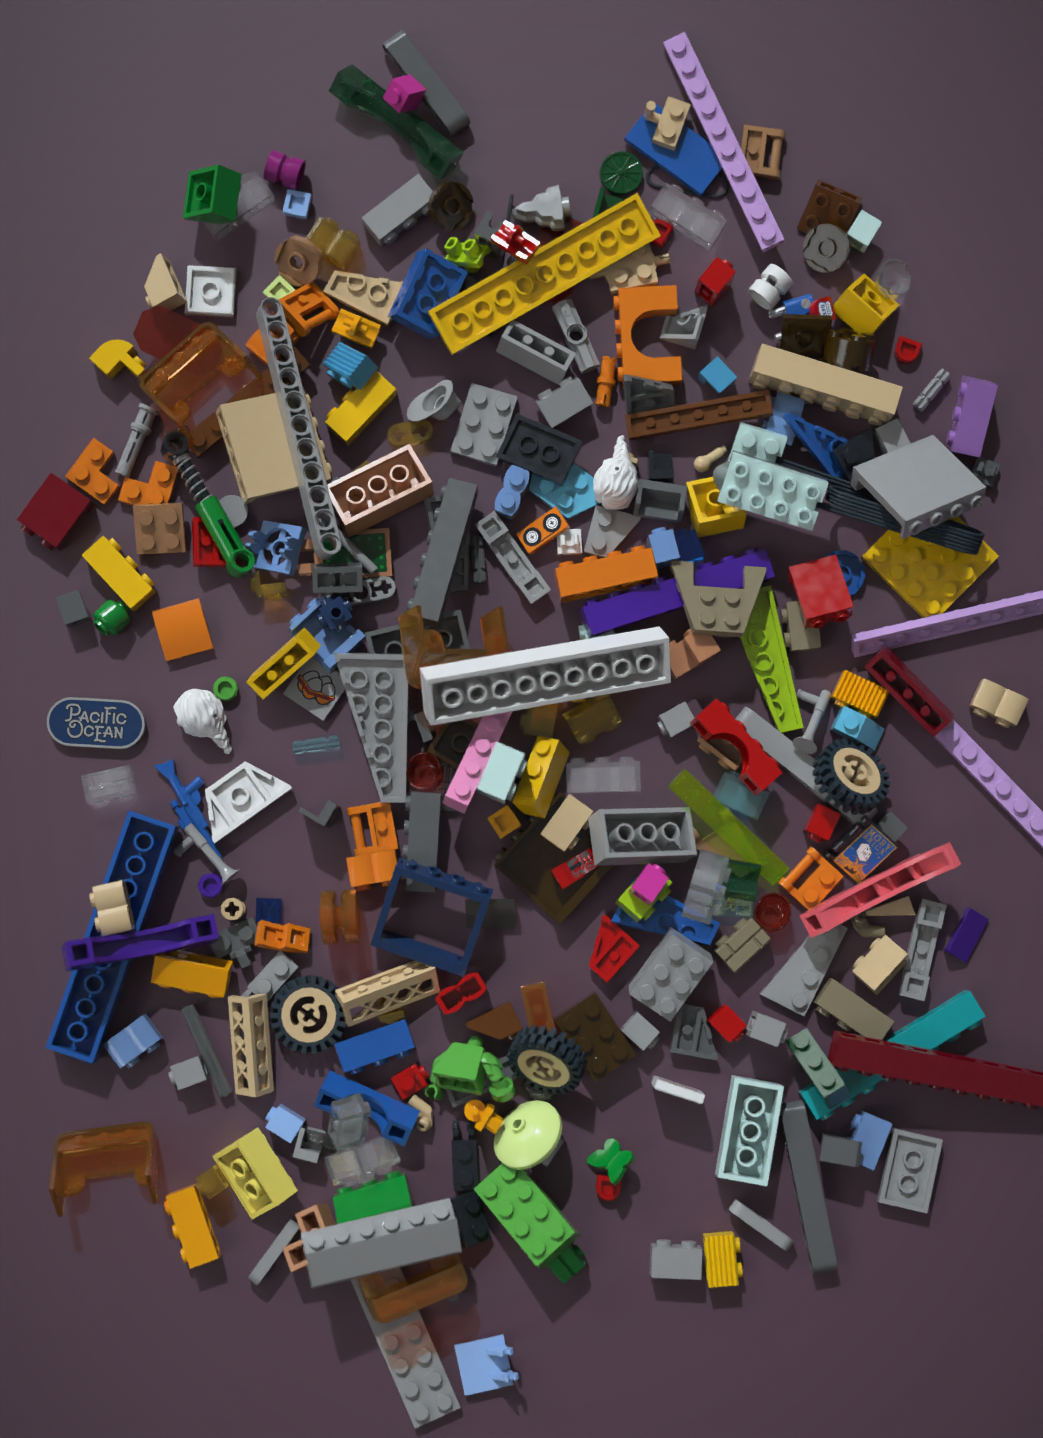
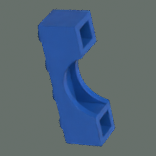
M330 1070L313 1105L335 1116L346 1111H357L366 1114L378 1124L382 1137L404 1147L420 1113L419 1110Z

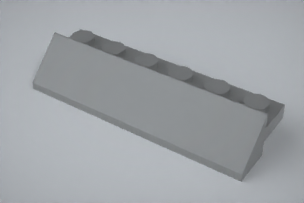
M450 1198L301 1233L312 1289L462 1252L457 1218L454 1216Z

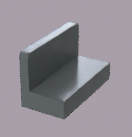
M328 800L319 816L302 807L299 812L329 828L341 806Z

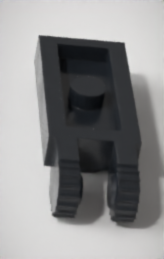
M468 1119L467 1131L469 1139H459L460 1129L458 1120H452L453 1139L451 1140L454 1191L474 1190L479 1185L474 1123Z

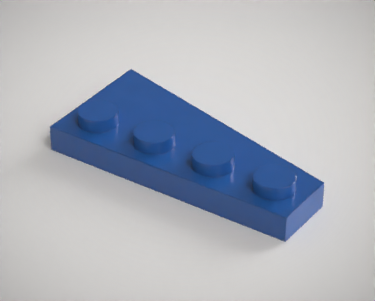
M632 878L629 886L633 883L635 878ZM667 896L662 902L658 899L652 907L655 908V911L647 920L641 918V920L636 922L618 906L610 921L611 923L665 935L669 928L672 927L694 943L706 946L711 944L721 924L670 896Z

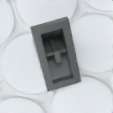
M822 1132L819 1160L859 1167L862 1142Z

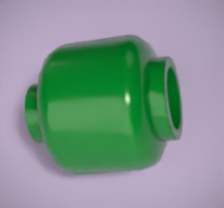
M107 600L93 614L95 620L93 624L103 635L116 636L130 622L129 608L122 601Z

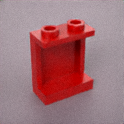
M836 555L789 567L788 579L790 585L794 587L804 617L803 624L805 628H820L828 622H843L852 616L854 606Z

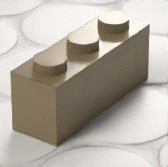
M832 978L827 980L813 1003L818 1005L816 1010L827 1018L831 1014L838 1019L836 1023L847 1032L852 1029L860 1036L882 1040L894 1023L892 1019Z

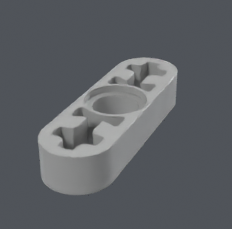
M387 576L363 580V587L367 588L368 596L363 600H359L354 596V592H350L353 602L349 603L354 607L390 599L396 592L395 582ZM382 582L392 585V588L388 589V594H384L383 591H376L377 597L372 598V589L369 584L374 583V588L382 587ZM339 592V594L347 595V592ZM327 593L326 597L328 598L331 595L334 597V593Z
M735 1199L729 1207V1210L783 1250L788 1252L795 1242L739 1200Z
M292 1219L289 1220L247 1279L258 1286L282 1253V1248L287 1246L300 1228L299 1224Z

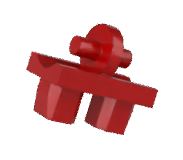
M506 220L499 231L490 237L491 242L519 259L525 265L531 261L534 253L541 247L540 242L523 232L522 227L519 225L514 226Z

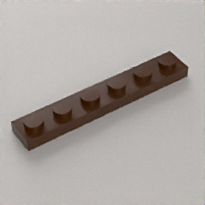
M294 346L293 351L299 375H302L311 366ZM284 356L278 359L281 362H286ZM269 368L226 403L275 393ZM282 378L285 385L291 384L288 378ZM216 411L185 435L189 448L198 458L223 439Z
M769 390L628 414L625 415L628 438L631 441L773 416L770 392Z

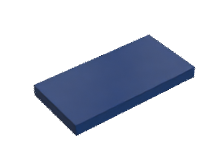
M656 104L655 113L662 115L663 108ZM643 114L625 136L624 141L701 197L722 170L711 144L686 125H683L674 151L653 144L652 139L658 124L646 120Z

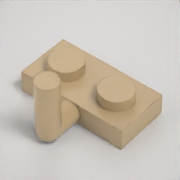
M668 96L661 115L655 113V102H647L644 118L658 124L652 139L653 144L675 150L691 104Z

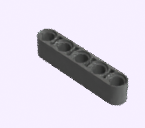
M399 31L382 44L385 53L403 76L411 74L426 89L422 102L450 137L471 123L464 109L404 31Z

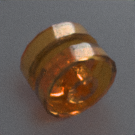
M357 889L343 890L341 893V905L338 904V896L334 890L321 891L319 922L323 945L337 944L340 929H342V937L346 944L359 943L360 924Z

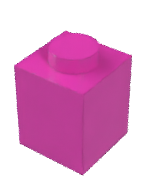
M409 74L393 78L383 98L398 113L417 109L426 89Z
M648 863L629 889V892L649 906L669 877L665 875L666 871L656 864L652 866Z

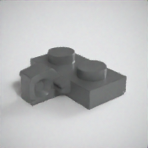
M254 917L218 932L219 939L211 944L216 958H222L230 954L231 959H238L242 969L252 965L248 952L253 951L251 944L255 943L257 923Z

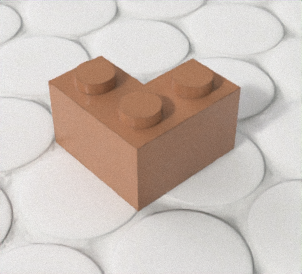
M690 628L683 634L684 639L678 643L675 640L669 642L670 674L674 680L715 657L721 651L712 635L693 634Z
M328 1203L316 1204L295 1214L302 1233L336 1225ZM302 1240L282 1248L291 1272L307 1269Z

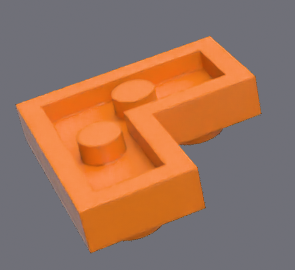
M93 437L65 477L105 506L120 487L101 473L115 453Z
M155 461L149 483L125 477L118 501L129 505L170 503L179 474L177 467Z

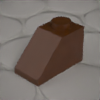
M511 1001L465 1022L469 1029L500 1040L506 1038L507 1041L514 1039L518 1031L523 1029Z

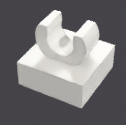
M568 529L557 536L558 555L582 554L581 529Z

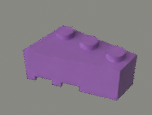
M962 375L957 405L952 414L953 426L952 430H949L946 444L949 445L948 449L950 451L980 457L998 388L997 384Z

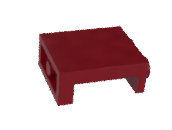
M50 473L16 520L23 524L20 529L32 537L35 533L42 538L40 543L50 550L56 547L61 551L63 548L62 543L85 511L90 512L95 504L56 475Z

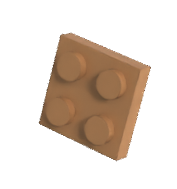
M183 503L133 505L137 554L180 553L187 551Z

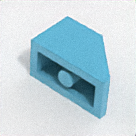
M843 706L839 709L830 731L849 740H856L858 744L861 742L865 744L864 747L875 751L884 728L867 716Z

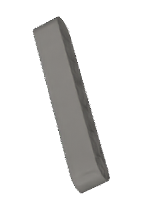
M745 706L736 717V720L741 721L745 725L746 732L753 739L761 743L763 751L769 757L774 758L782 769L853 825L859 822L865 828L867 825L863 824L860 818L863 815H867L872 820L878 812L876 808L863 815H860V813L852 815L851 810L848 813L842 812V805L838 809L833 806L835 801L831 799L828 802L825 799L828 794L826 792L823 794L819 792L818 789L822 785H815L814 780L817 777L812 774V771L815 769L813 768V763L816 761L814 758L796 749L791 740L750 708Z

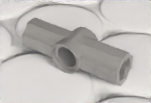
M572 299L558 302L552 309L565 337L566 345L571 351L576 353L574 360L580 374L593 371L600 366V363L587 336V329L582 324ZM579 332L583 338L579 341H573L570 338V334Z

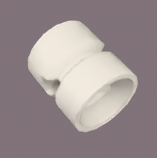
M770 264L761 274L762 279H757L748 289L751 298L767 310H772L780 301L779 295H785L794 284L790 276L774 264Z

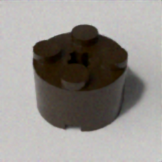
M848 328L830 329L829 334L827 333L823 362L850 371L852 368H856V366H860L859 371H870L876 343L875 334L861 332V335L853 334V330Z

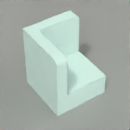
M861 210L847 233L851 246L864 253L882 222Z

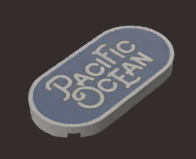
M68 697L57 701L51 707L47 716V728L55 741L66 746L128 749L143 737L146 729V720L141 710L129 701Z

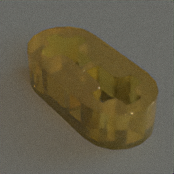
M427 420L395 424L388 430V440L396 448H401L408 444L412 446L426 443L433 436V427ZM419 426L429 429L425 433V437H421L420 433L412 434L411 432L418 431ZM396 430H400L401 434L409 433V435L402 436V441L397 442L396 438H392Z

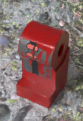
M589 848L550 871L561 889H564L598 866L594 865L593 852Z

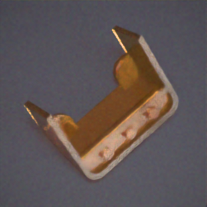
M206 322L198 326L141 377L139 385L166 418L191 442L194 438L183 426L191 416V409L186 402L220 372H223L228 377H235L247 369L258 380H261L263 377L245 352L216 325Z
M421 605L414 606L398 617L406 678L408 683L417 689H422L420 668L503 654L506 653L508 648L503 607H497L480 618L484 649H444L442 636L435 630L424 629Z
M142 1121L60 1134L54 1141L49 1192L57 1216H63L65 1197L80 1194L85 1189L87 1179L134 1173L136 1183L141 1186H148L153 1204L158 1203L160 1171L155 1132L152 1124Z
M459 1254L429 1260L431 1269L388 1287H385L382 1277L377 1273L355 1278L359 1291L373 1319L379 1323H388L463 1291L468 1280Z

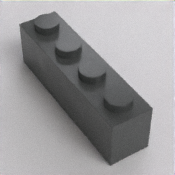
M412 790L411 796H406L405 810L410 811V818L405 820L404 835H408V845H403V859L408 861L413 859L418 864L426 867H437L442 792ZM401 876V884H406L405 891H436V887Z

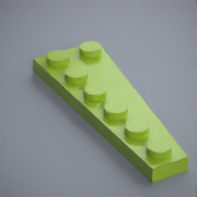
M761 587L744 634L739 638L776 729L784 733L804 727L772 587Z

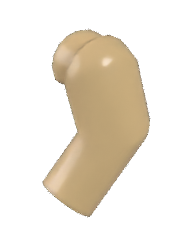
M414 1094L407 1104L420 1111L416 1126L420 1131L425 1132L432 1127L433 1110L430 1105Z

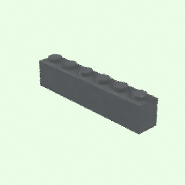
M449 478L447 486H442L440 492L441 507L436 508L433 522H436L434 531L430 530L428 533L427 544L429 548L427 553L422 554L420 567H423L420 576H416L413 590H416L414 599H409L407 605V613H409L411 622L440 629L478 497L477 484Z

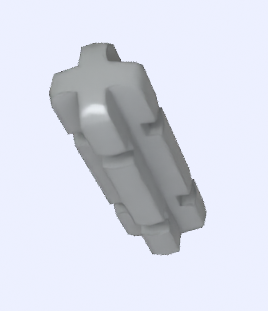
M940 369L935 378L922 391L921 396H918L914 401L913 406L921 412L924 411L929 402L934 399L943 385L951 378V375L946 370Z

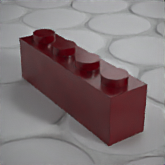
M886 645L868 660L865 668L933 737L952 721L954 714Z

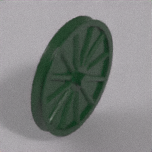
M624 151L614 152L608 155L601 164V182L611 193L618 195L629 194L636 190L642 181V165L638 158L631 153Z

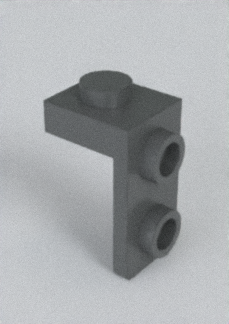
M416 709L407 712V724L416 721L424 744L433 741L432 735L436 734L434 726H430L429 722L426 721L423 711L418 713Z

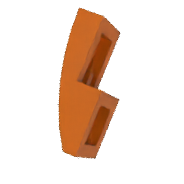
M261 920L257 924L255 946L278 951L307 953L310 928L290 923L280 925Z

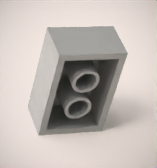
M670 927L629 984V994L671 1022L712 965V955Z

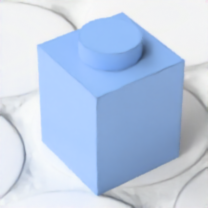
M280 1104L277 1109L272 1107L267 1114L265 1120L269 1122L265 1128L291 1143L306 1119Z

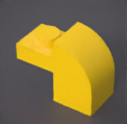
M124 340L105 342L89 358L111 380L124 366L141 381L149 375L144 369L146 364L135 355L137 353L135 347Z

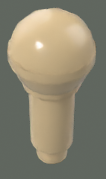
M725 446L718 447L707 455L698 456L694 460L695 469L701 473L706 472L711 463L727 452Z

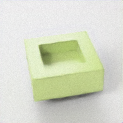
M279 275L263 291V294L267 298L274 297L280 299L295 291V289Z

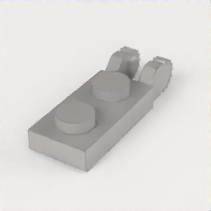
M279 951L247 986L248 989L241 996L249 997L252 993L255 995L259 993L267 994L268 1002L299 966L283 951Z

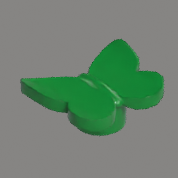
M610 1138L606 1140L604 1150L599 1149L588 1156L587 1162L595 1168L608 1170L611 1183L617 1185L629 1165L634 1161L635 1156L628 1150L621 1151V1144L616 1139Z

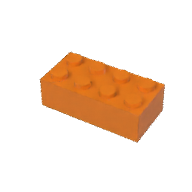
M645 545L633 547L631 552L624 554L619 550L607 553L605 558L598 559L597 556L583 558L582 563L573 564V561L562 562L558 568H555L554 578L560 603L630 589L639 584H653V581L658 578L652 548L646 549Z

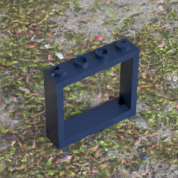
M399 858L370 945L464 977L494 889L482 886L481 882L473 883L467 881L458 874L449 875L443 873L434 866L426 867L420 865L413 859L408 861ZM401 876L481 903L463 956L384 930Z

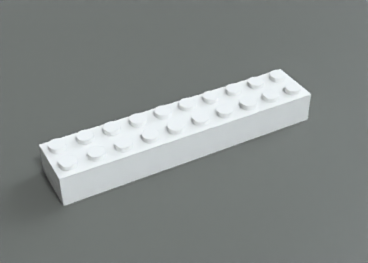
M659 626L420 668L424 714L431 726L671 683L669 637Z

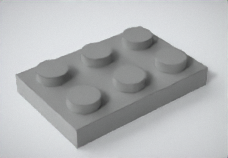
M471 383L450 453L497 467L499 460L496 458V455L507 434L518 396Z
M892 1128L877 1201L928 1213L943 1140Z

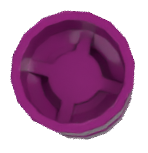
M272 150L266 161L263 178L266 181L277 184L282 181L284 187L298 190L304 176L306 161L294 156L287 159L284 153Z

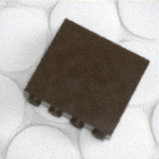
M561 792L558 795L554 794L545 818L531 816L527 821L530 826L524 832L519 829L510 839L513 842L508 850L503 847L494 857L497 860L494 865L559 925L614 866H598L566 888L561 889L550 870L589 848L592 850L589 826L586 830L580 829L576 835L580 839L572 850L567 848L565 852L540 835L566 799Z

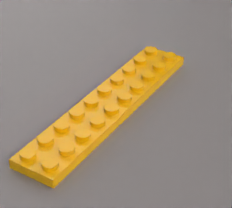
M636 193L540 247L528 264L525 265L517 260L428 311V314L449 352L453 355L659 238L661 235L641 198Z

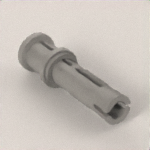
M141 403L138 405L140 409L135 422H131L130 429H132L118 467L115 470L116 473L128 478L145 437L149 436L152 432L150 428L155 416H158L160 413L158 410ZM148 414L145 423L143 424L142 422L145 418V415ZM135 443L136 445L133 449L129 462H126L133 447V444Z

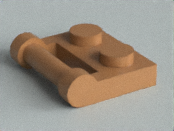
M751 125L743 126L741 150L754 176L769 180L780 179L782 141L785 140L786 131ZM766 138L773 140L769 168L763 167Z

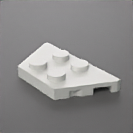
M246 761L205 790L213 842H219L292 790V786Z

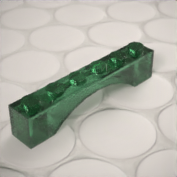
M353 64L337 73L329 89L330 93L345 105L363 111L395 130L412 147L422 166L440 180L455 170L464 153L462 150L411 110L398 113L383 98L386 90Z

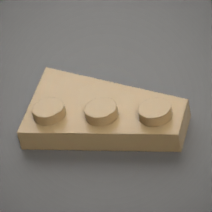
M335 270L323 292L350 308L389 326L392 319L387 316L403 281H390L380 277L379 279L371 278L361 274Z

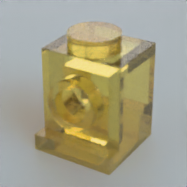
M217 1163L195 1177L198 1191L202 1196L206 1195L208 1199L214 1197L230 1185Z

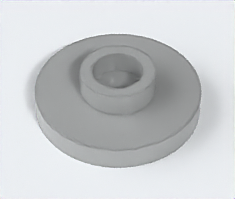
M228 495L219 501L234 528L241 526L246 521L249 513L247 504L243 505L241 497Z

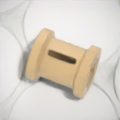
M229 898L223 902L221 912L226 919L237 920L245 914L246 906L239 898ZM232 902H234L235 906H239V911L235 912V916H233L232 912H228V907L232 906Z

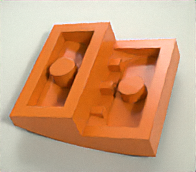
M200 598L152 611L166 661L214 647Z

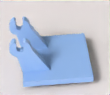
M503 1334L454 1345L465 1396L514 1385L513 1379H519L518 1372L511 1371L508 1354H514L513 1347L506 1346Z

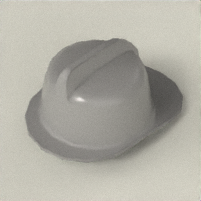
M448 379L443 380L417 396L407 409L408 419L412 422H419L428 417L437 420L448 418L461 406L460 399L453 392L452 382Z

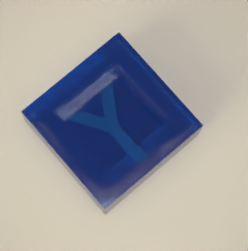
M256 898V923L261 920L281 923L282 898Z

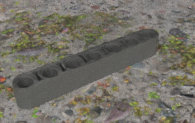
M803 1100L782 1103L779 1117L812 1274L838 1270Z

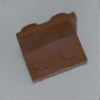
M818 179L797 229L808 234L812 228L820 224L831 223L840 226L844 231L848 232L862 197Z

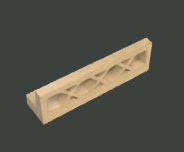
M416 960L335 990L336 997L343 1008L348 1027L440 992L435 967ZM431 979L432 986L425 989L419 988L423 981ZM409 989L406 996L402 998L396 997L400 990ZM378 998H387L383 1005L373 1006ZM357 1006L364 1007L360 1014L351 1017L350 1009Z
M259 993L249 997L228 996L235 1094L259 1097L274 1092L267 994ZM237 1003H242V1015L238 1012ZM240 1027L244 1032V1040L240 1036ZM242 1052L246 1056V1064L242 1060ZM244 1076L248 1081V1088H244Z

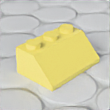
M258 1127L212 1156L251 1219L278 1206L298 1191L292 1178L288 1176L278 1156L275 1155L266 1137Z

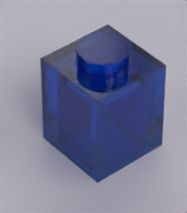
M686 527L674 532L680 555L678 561L695 563L703 560L705 554L695 529L688 530Z

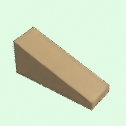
M909 896L863 911L866 916L915 915Z

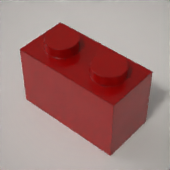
M716 257L698 279L694 293L713 307L731 286L736 273L733 270V265L725 259L721 260Z

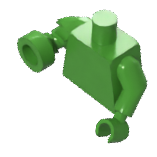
M471 1036L467 1044L454 1042L444 1053L435 1058L430 1078L432 1085L426 1087L425 1094L427 1097L432 1098L435 1091L434 1099L441 1100L444 1096V1090L442 1089L444 1088L481 1095L486 1076H488L489 1080L492 1081L489 1085L492 1098L497 1102H506L514 1096L515 1086L509 1077L503 1076L501 1069L504 1068L501 1061L491 1053L486 1052L482 1047L484 1041L478 1036Z

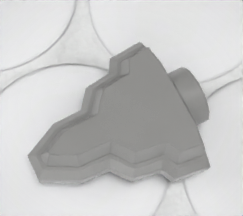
M559 185L548 187L546 192L537 194L532 201L523 202L513 208V219L523 223L535 222L540 227H550L552 231H565V217H571L569 198L562 197Z

